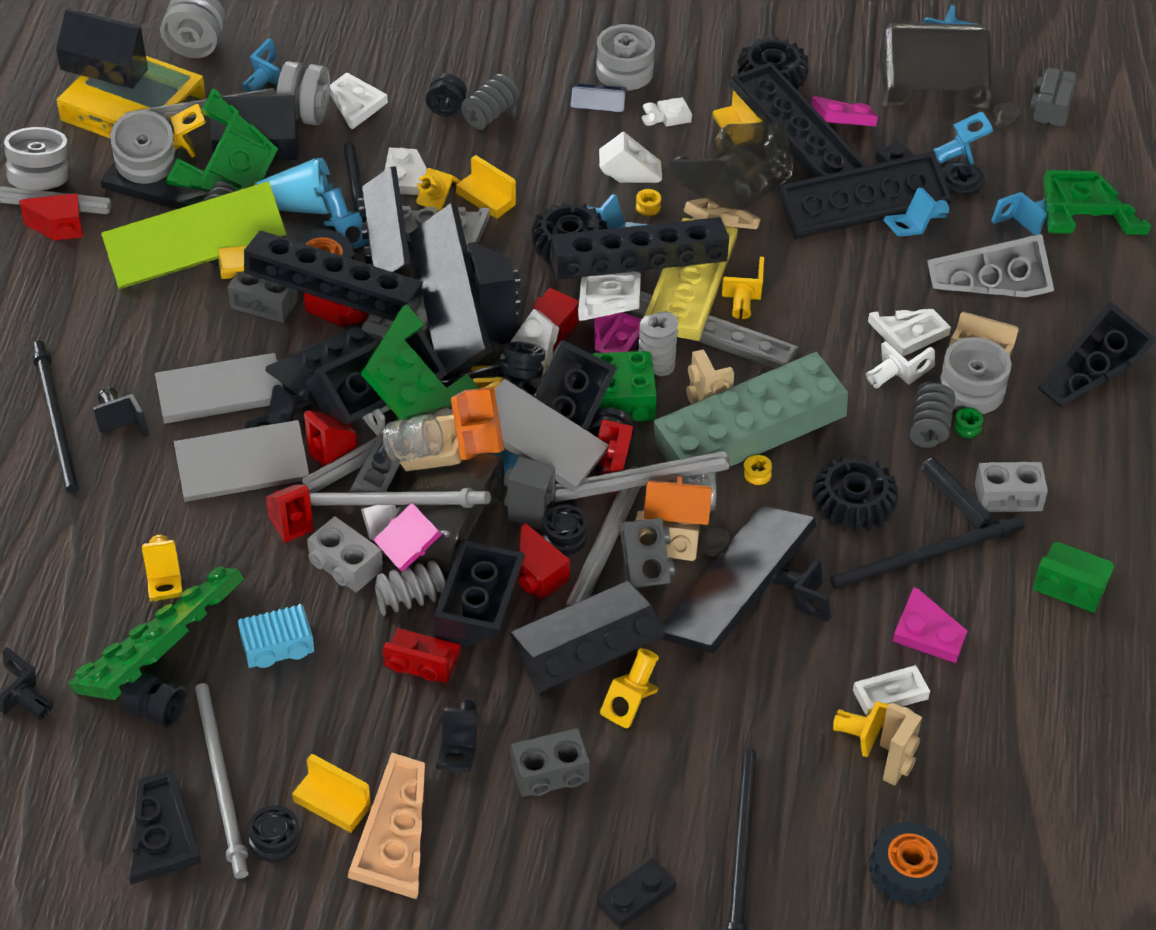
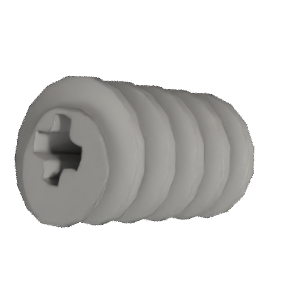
M658 312L645 316L641 320L639 325L640 339L638 351L650 352L654 374L666 376L670 375L675 368L678 319L673 313Z
M433 560L428 561L426 569L422 564H416L414 573L407 567L401 572V576L396 570H392L389 573V580L383 573L378 574L375 592L381 614L386 616L387 605H390L395 613L399 612V602L402 601L407 609H411L413 598L417 600L420 606H423L424 595H428L433 603L436 602L437 592L440 591L442 593L446 584L444 575L437 563Z

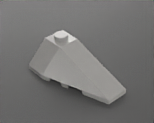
M1042 234L927 260L933 289L1025 298L1054 291Z

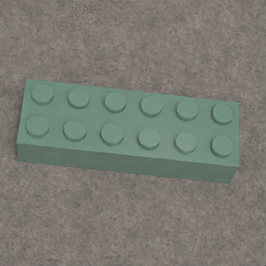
M816 351L654 420L655 445L667 462L725 451L728 454L731 467L750 456L761 454L846 417L848 392ZM717 472L683 478L682 484H692Z

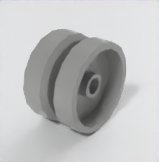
M171 0L160 26L161 38L167 47L181 56L197 59L206 57L216 47L226 21L225 10L218 0Z
M627 24L615 25L603 30L597 37L596 75L599 81L606 86L626 87L627 91L640 89L647 85L653 78L655 40L652 34L644 28Z
M286 61L280 72L276 96L294 95L296 120L301 117L304 124L320 125L324 120L329 102L330 76L327 66L310 64L306 69L301 62Z
M139 110L129 112L120 117L113 125L110 139L115 166L123 177L131 182L148 184L157 182L170 173L176 161L172 128L164 117L156 112Z
M30 127L13 131L6 136L4 140V151L7 158L6 178L10 184L25 190L41 191L59 187L68 181L70 175L69 162L67 160L68 140L65 134L50 128Z
M980 337L964 338L955 341L947 348L939 384L946 385L954 391L956 395L954 409L959 411L963 408H974L981 414L996 410L1003 403L1012 367L1010 355L999 344Z

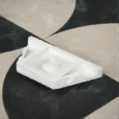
M624 272L582 277L578 308L579 320H588L639 309L641 274L639 272Z

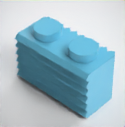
M301 604L297 607H286L284 610H273L271 613L266 612L264 615H253L251 618L246 617L245 619L240 618L238 620L240 638L249 668L256 666L266 668L273 665L276 661L288 658L298 660L307 656L308 653L315 652L313 635L304 606Z

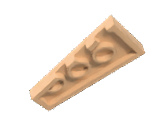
M391 753L350 866L348 878L417 899L421 852L424 762Z

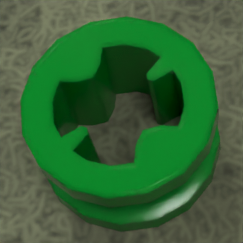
M974 408L959 410L954 423L955 432L964 438L978 436L983 425V415Z

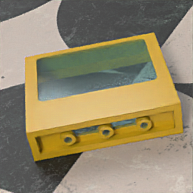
M146 56L148 70L133 89L80 76L56 100L61 121L110 138L113 125L126 112L179 104L189 95L201 100L205 99L204 79L202 75Z

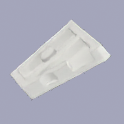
M345 73L330 84L329 94L351 129H354L388 103L387 94L349 73Z
M389 147L385 170L396 166L400 194L418 195L420 190L417 187V182L422 184V181L418 179L426 174L427 168L417 149Z
M533 309L511 341L533 343L546 350L545 360L541 363L544 367L543 375L546 366L549 365L553 356V345L557 340L559 327L543 313ZM502 354L500 358L503 360L505 356ZM543 375L540 378L530 379V385L537 389Z
M921 309L918 311L901 310L896 311L895 316L879 317L878 312H871L868 318L871 326L902 356L949 336L951 327L934 309Z

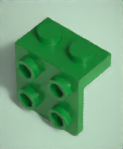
M648 351L592 354L618 367L596 413L603 408H615L627 413L634 421L655 420L657 395L651 353Z
M1055 542L1052 544L1047 557L1043 556L1039 564L1032 590L1095 613L1113 572L1114 564L1109 560L1060 542Z

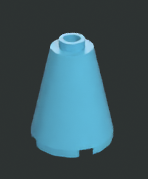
M314 158L258 181L256 184L270 182L279 211L312 214L331 213L323 193L333 189V186L328 184L326 175H330V172L323 158Z

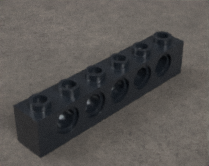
M721 217L551 235L550 259L557 280L725 262L728 258L730 238Z
M260 230L244 249L245 274L394 321L398 312L406 304L416 313L422 304L423 281Z

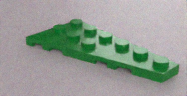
M224 567L214 569L206 576L207 581L200 586L195 585L185 590L181 594V600L174 605L168 604L155 613L156 618L148 624L142 623L133 628L128 633L130 637L121 644L117 642L107 647L102 652L103 657L95 663L89 662L81 666L75 672L76 677L67 682L74 694L115 700L122 694L119 686L127 682H135L142 675L139 669L142 665L145 666L156 662L189 631L185 625L193 621H200L207 615L204 609L207 605L211 606L222 601L244 580L240 571L236 568Z

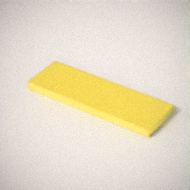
M683 218V219H682V221L693 220V219H688V218ZM725 226L730 238L727 261L663 268L644 317L658 312L673 313L678 319L677 337L700 341L737 239L738 228Z

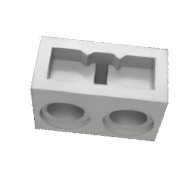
M1042 462L979 463L974 483L977 500L988 512L1043 511L1048 489Z
M335 516L307 539L308 557L311 563L316 568L327 571L341 586L346 585L355 593L383 570L382 549Z

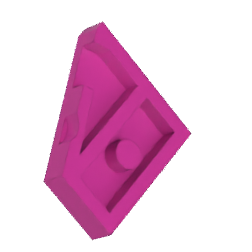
M812 96L810 105L826 122L866 126L877 125L878 115L867 104H850Z
M623 312L594 318L595 353L633 352L639 343V325L642 319Z
M913 588L894 632L893 642L956 663L965 642L967 630L923 592Z

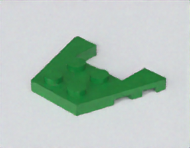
M212 88L201 113L227 127L205 171L177 158L165 183L208 192L215 183L222 181L230 184L236 191L254 186L258 181L263 180L278 148L253 124L250 125L238 114L239 111L232 104L229 105L223 100L221 94Z
M1046 171L1043 182L1049 233L1072 234L1076 227L1072 216L1087 214L1092 216L1114 215L1125 235L1148 234L1151 228L1150 223L1146 219L1141 222L1134 215L1136 209L1130 204H1123L1117 198L1119 193L1097 171Z
M407 304L398 312L381 343L361 372L364 379L401 421L434 414L437 410L445 408L452 409L451 397L464 390L480 389L468 374L446 388L409 346L406 340L419 332L424 324Z

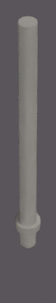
M472 488L447 492L309 493L311 506L410 505L413 503L414 505L461 504L463 508H471L474 504H489L491 500L489 491H473Z
M201 683L195 687L228 845L226 858L232 864L234 877L236 879H243L249 874L246 864L248 851L247 847L242 845L209 687L207 684Z

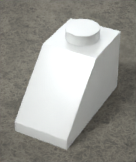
M624 131L599 149V166L602 172L607 176H611L619 183H658L662 180L661 161Z

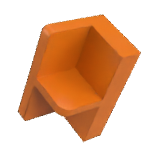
M494 387L464 390L451 397L461 460H468L476 454L503 451L504 443Z
M677 476V483L648 481L644 504V519L662 518L663 521L708 525L712 488L710 486L682 484L681 476Z

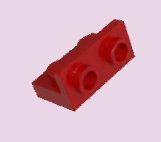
M602 420L598 438L609 445L607 452L596 464L603 466L602 474L623 471L633 426Z
M397 628L392 642H386L383 647L384 667L398 673L406 672L423 677L428 681H439L448 684L461 654L460 644Z

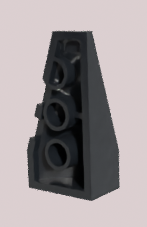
M1110 301L1098 313L1037 389L1062 408L1140 361L1156 341V337Z

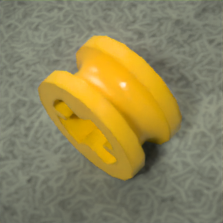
M644 189L638 192L636 195V210L639 214L654 216L660 212L661 195L659 192L653 189Z
M753 455L745 460L744 477L749 483L763 485L770 481L772 477V462L769 458L763 455Z

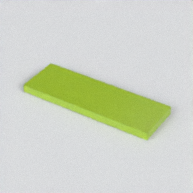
M269 181L101 233L119 289L219 259V248L248 246L260 230L287 238Z

